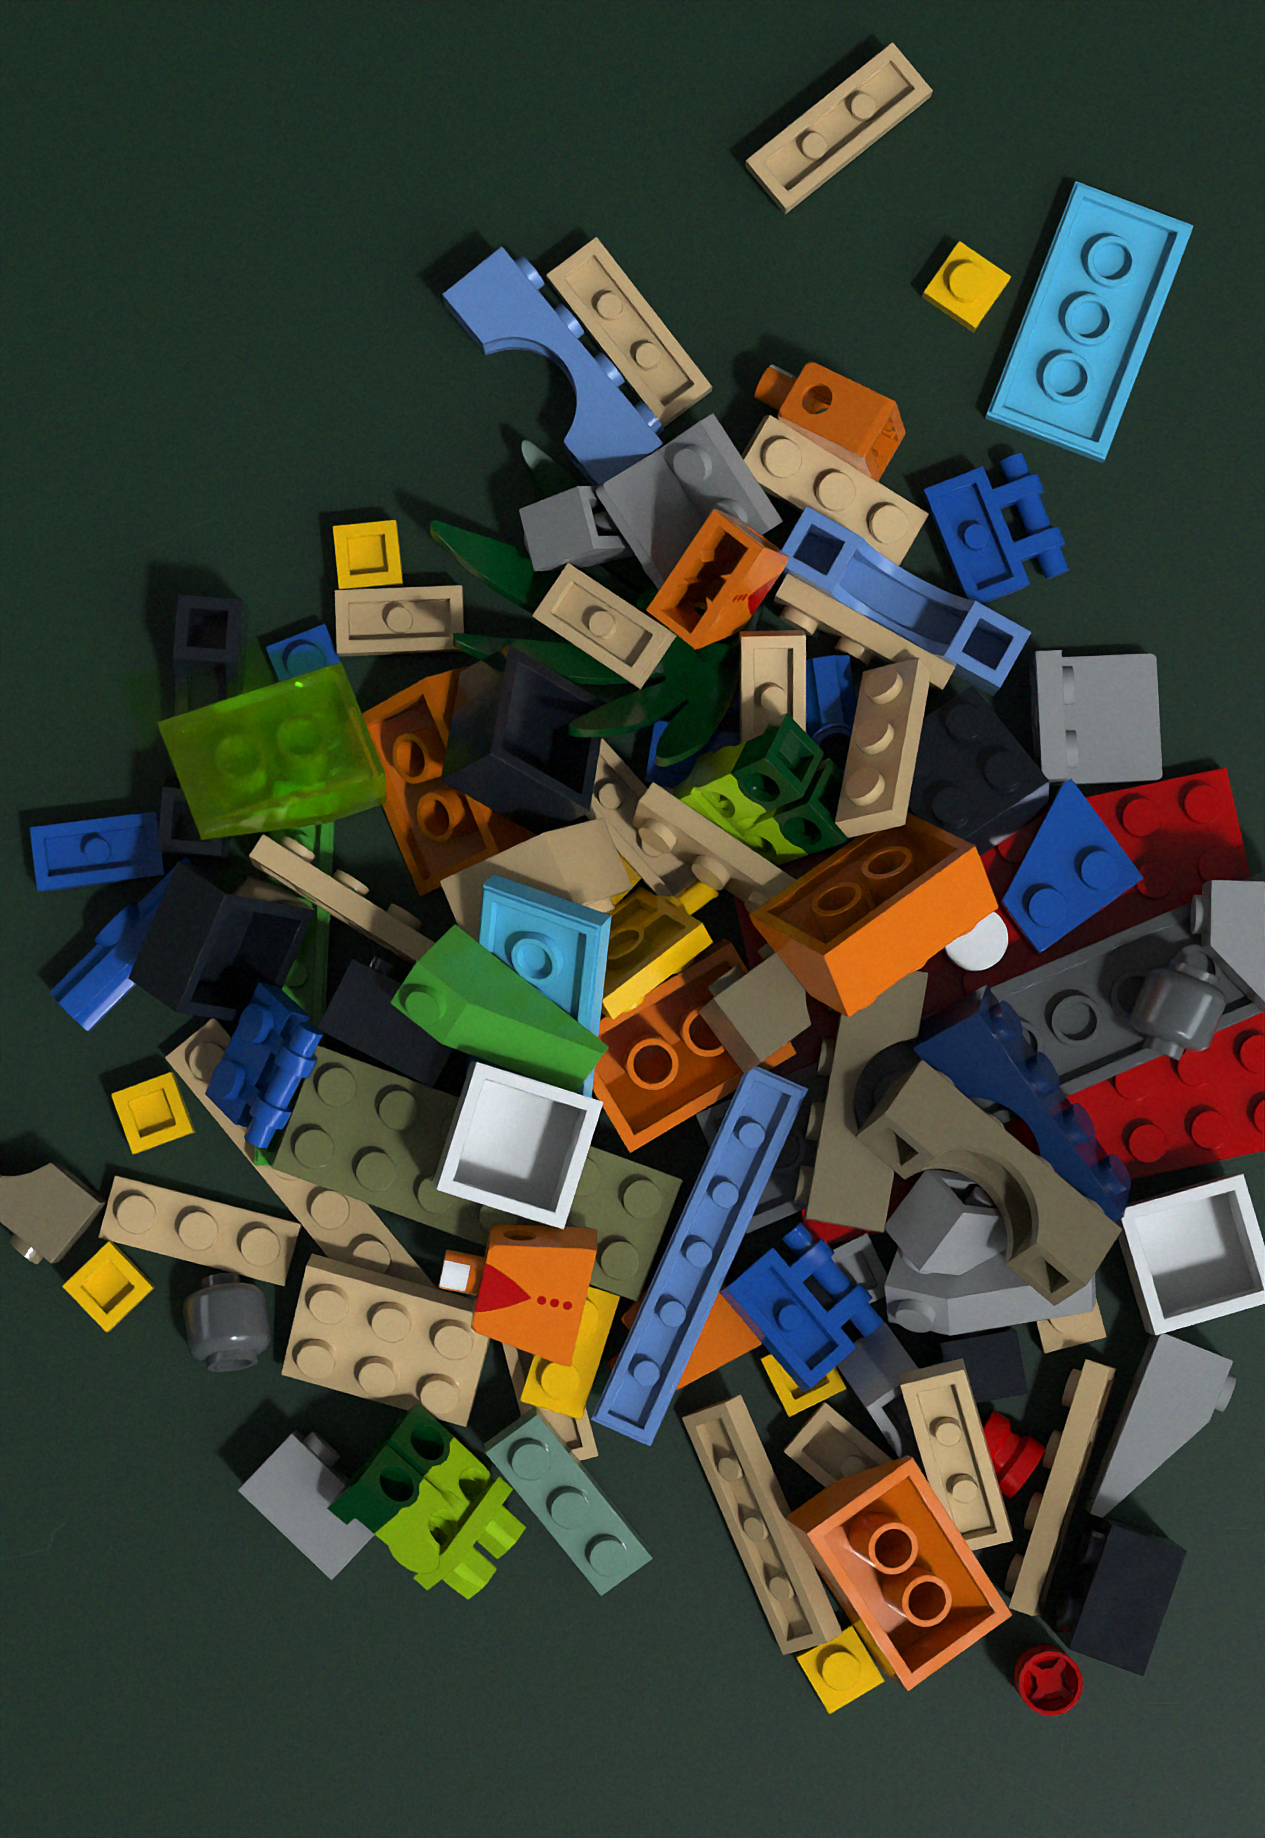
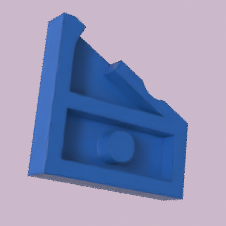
M1070 778L1060 786L1045 819L1025 853L1026 855L1006 889L1000 904L1034 951L1039 954L1144 878Z

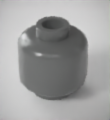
M1169 959L1166 968L1158 967L1149 970L1144 978L1130 1017L1133 1027L1147 1035L1143 1047L1180 1061L1184 1049L1193 1052H1201L1208 1049L1226 1005L1225 994L1215 987L1218 977Z
M220 1273L203 1278L201 1280L202 1289L187 1296L183 1304L189 1354L194 1359L206 1363L207 1370L212 1372L236 1371L257 1364V1355L268 1348L271 1339L264 1292L253 1284L240 1282V1275L237 1273Z

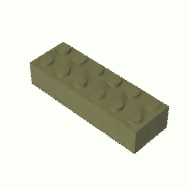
M317 1046L314 1054L317 1056L318 1061L310 1077L302 1078L292 1105L293 1111L282 1131L270 1164L272 1169L483 1246H487L491 1225L551 1226L431 1187L459 1097ZM589 1147L565 1226L597 1229V1253L590 1285L637 1302L639 1301L682 1179L598 1148Z

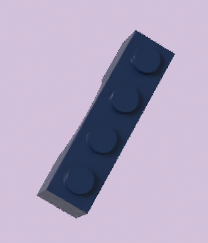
M985 985L924 1019L913 1046L914 1051L921 1060H924L934 1070L948 1076L954 1083L955 1088L967 1098L991 1100L1006 1106L1018 1114L1032 1130L1039 1146L1040 1157L1051 1164L1055 1173L1081 1195L1095 1201L1102 1208L1104 1214L1113 1222L1124 1217L1131 1188V1179L1125 1165L1115 1154L1108 1155L1095 1137V1128L1090 1116L1080 1104H1071L1059 1087L1058 1074L1052 1062L1044 1053L1034 1052L1022 1035L1023 1028L1017 1013L1008 1002L1004 1000L999 1002L990 988Z

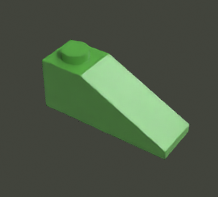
M456 924L416 962L390 1002L443 1045L574 1093L582 1086L609 1048V1046Z

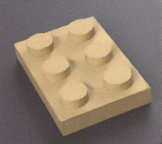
M312 1254L306 1265L281 1375L404 1410L411 1409L418 1402L434 1418L466 1427L474 1404L490 1338L471 1329L474 1299Z

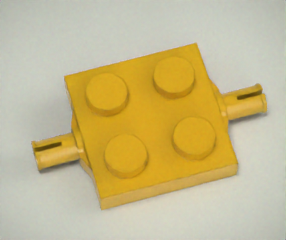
M698 878L675 896L654 895L640 886L615 906V910L607 913L612 916L601 1013L614 1020L621 1013L633 1010L642 1003L647 993L670 975L688 968L695 960L696 955L713 943L703 923L691 915L718 896L716 889L707 886Z

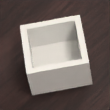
M471 1061L431 1187L448 1194L564 1229L603 1102Z
M1231 1173L1127 1203L1124 1217L1114 1222L1122 1229L1118 1240L1147 1333L1159 1335L1265 1304V1245L1244 1174Z

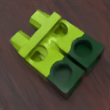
M788 713L769 721L764 733L735 747L729 745L715 753L710 751L700 755L689 777L678 784L672 793L674 797L775 866L845 843L847 840V836L835 823L844 773L830 758L821 761L824 755L823 750Z
M418 1402L384 1432L359 1465L360 1467L353 1473L327 1508L346 1525L355 1518L389 1546L393 1557L402 1566L416 1572L413 1578L427 1591L443 1579L467 1600L483 1589L497 1570L495 1565L473 1547L475 1542L480 1543L496 1559H499L517 1542L526 1529L503 1505L513 1488L500 1477L493 1481L486 1467Z

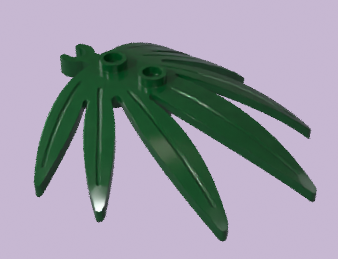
M675 433L668 434L665 445L675 439L677 435ZM524 440L522 442L521 460L543 499L577 486H585L531 441ZM764 491L771 502V494ZM437 520L430 522L432 538L457 562L491 589L534 614L563 571H534L528 551ZM770 529L762 536L772 543V529ZM637 556L600 565L622 583L641 594L640 597L587 575L670 630L646 611L659 590L645 573ZM765 597L748 623L740 631H756ZM694 607L701 616L706 612L705 609ZM739 632L700 649H694L675 634L676 638L646 680L661 679L663 682L618 698L569 722L567 733L574 737H607L625 734L650 726L671 715L683 705H686L663 731L656 748L655 764L665 767L692 756L716 734L733 703L739 681ZM453 633V646L480 660L511 645L575 684L607 685L630 683L571 643Z

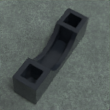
M178 594L173 650L175 673L174 725L169 766L165 782L162 786L157 851L166 857L229 861L249 622V608L243 599Z

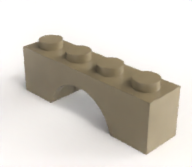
M768 943L757 951L764 961L753 970L745 974L738 964L712 983L708 990L714 998L698 1011L744 1074L748 1073L811 1025L806 1006V989Z
M915 971L906 975L880 994L870 1006L858 1010L850 1017L828 1006V1011L838 1012L839 1018L835 1038L823 1036L816 1075L828 1077L824 1102L812 1101L805 1139L817 1141L813 1167L800 1166L794 1204L806 1206L804 1215L806 1220L879 1233L884 1232L894 1170L855 1138L859 1129L854 1115V1092L863 1069L872 1058L885 1049L914 1041L918 1037L928 973Z
M924 1060L918 1062L891 1084L855 1136L857 1140L904 1179L928 1169H946L965 1175L980 1185L992 1198L1004 1221L1007 1235L1005 1265L1054 1306L1087 1286L1122 1231L1116 1223L1104 1214L1102 1208L1095 1201L1081 1195L1055 1173L1048 1161L1028 1150L1005 1130L1003 1124L996 1117L982 1111L955 1088L954 1083L948 1076L934 1070Z
M60 1162L49 1163L31 1173L19 1176L0 1173V1222L13 1232L8 1242L20 1254L37 1265L43 1258L51 1264L60 1262L108 1204V1201Z

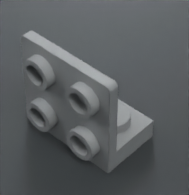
M714 413L693 425L656 452L604 482L595 490L610 519L616 524L642 564L645 573L658 590H660L713 509H718L743 520L761 535L783 522Z
M1062 650L1035 651L1028 660L1033 761L1050 781L1049 786L1062 785L1070 778L1076 785L1159 780L1163 773L1156 656L1148 653L1062 657Z

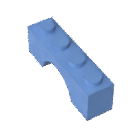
M501 247L442 294L445 308L484 355L512 349L531 351L546 357L564 372L573 387L577 401L572 426L563 441L564 453L591 486H600L662 448L663 442L658 436L665 430L645 403L640 401L633 407L618 387L625 381L613 363L602 352L593 358L578 340L584 334V330L572 313L562 303L553 309L538 290L545 284L530 262L523 255L513 260L505 249Z
M806 506L782 548V551L790 558L788 564L779 575L781 578L785 579L786 575L790 574L953 665L955 669L952 674L992 696L1000 689L1031 634V631L975 600L956 596L914 576L877 552L863 537Z

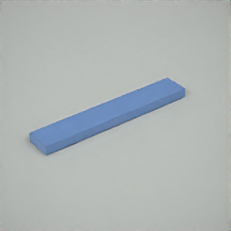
M759 1066L743 1074L591 1420L648 1446L652 1445L809 1088Z

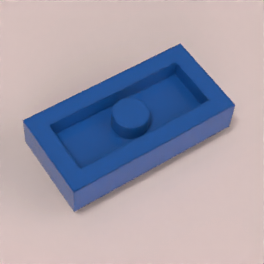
M156 811L30 827L37 891L47 892L165 877L167 875L165 856L157 851L160 814Z

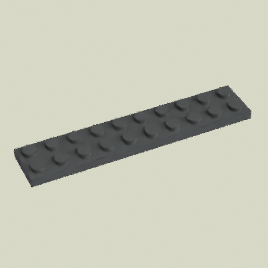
M1265 870L1241 881H1265ZM1191 902L990 988L999 1002L1004 1000L1015 1010L1022 1024V1035L1034 1052L1044 1053L1052 1062L1058 1074L1059 1087L1066 1096L1162 1056L1143 1047L1147 1035L1133 1027L1130 1017L1147 972L1153 968H1166L1169 959L1196 967L1218 977L1215 987L1225 994L1226 1005L1216 1032L1262 1013L1201 949V934H1193L1191 931ZM937 1010V1011H935V1012H933V1013H930V1014H928V1015H926V1016L921 1017L919 1029H920V1026H921L922 1021H923L924 1019H926V1018L930 1017L931 1015H933V1014L939 1012L940 1010ZM916 1039L885 1049L872 1058L863 1069L856 1084L853 1101L855 1120L859 1130L891 1084L921 1061L913 1049ZM818 1062L783 1076L809 1088L752 1216L746 1234L806 1208L805 1205L794 1204L800 1166L813 1167L817 1141L805 1139L812 1101L824 1102L828 1077L816 1075ZM968 1098L982 1111L996 1117L1002 1124L1020 1117L1011 1109L997 1102L982 1098ZM732 1099L695 1114L710 1149Z

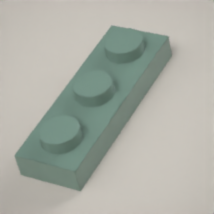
M536 1406L484 1443L487 1456L601 1596L653 1559L649 1546Z

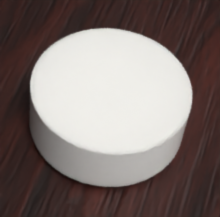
M992 912L977 923L971 932L958 937L943 949L949 960L957 967L967 971L985 970L996 964L1004 955L1008 945L1007 928L1001 917Z

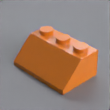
M472 665L426 677L348 721L420 897L442 889L440 880L537 836L441 781L460 672Z
M907 812L905 825L859 835L754 910L749 916L755 928L813 998L850 1017L858 1010L870 1006L880 994L906 975L922 968L929 958L955 939L971 932L977 923L999 907L976 846Z
M723 939L696 955L695 960L688 968L670 975L647 993L642 1003L633 1010L621 1013L614 1020L601 1013L598 1038L609 1048L595 1066L592 1090L598 1100L603 1102L602 1107L630 1153L738 1088L744 1074L698 1012L714 998L708 987L738 964L745 974L749 972L733 944L727 939ZM789 1041L757 1066L770 1070L797 1053Z
M909 1455L836 1480L784 1518L882 1671L907 1691L911 1690L1012 1616L916 1462Z

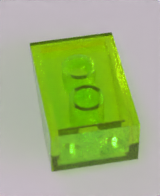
M341 662L157 722L158 729L201 840L326 824L386 803L385 771Z

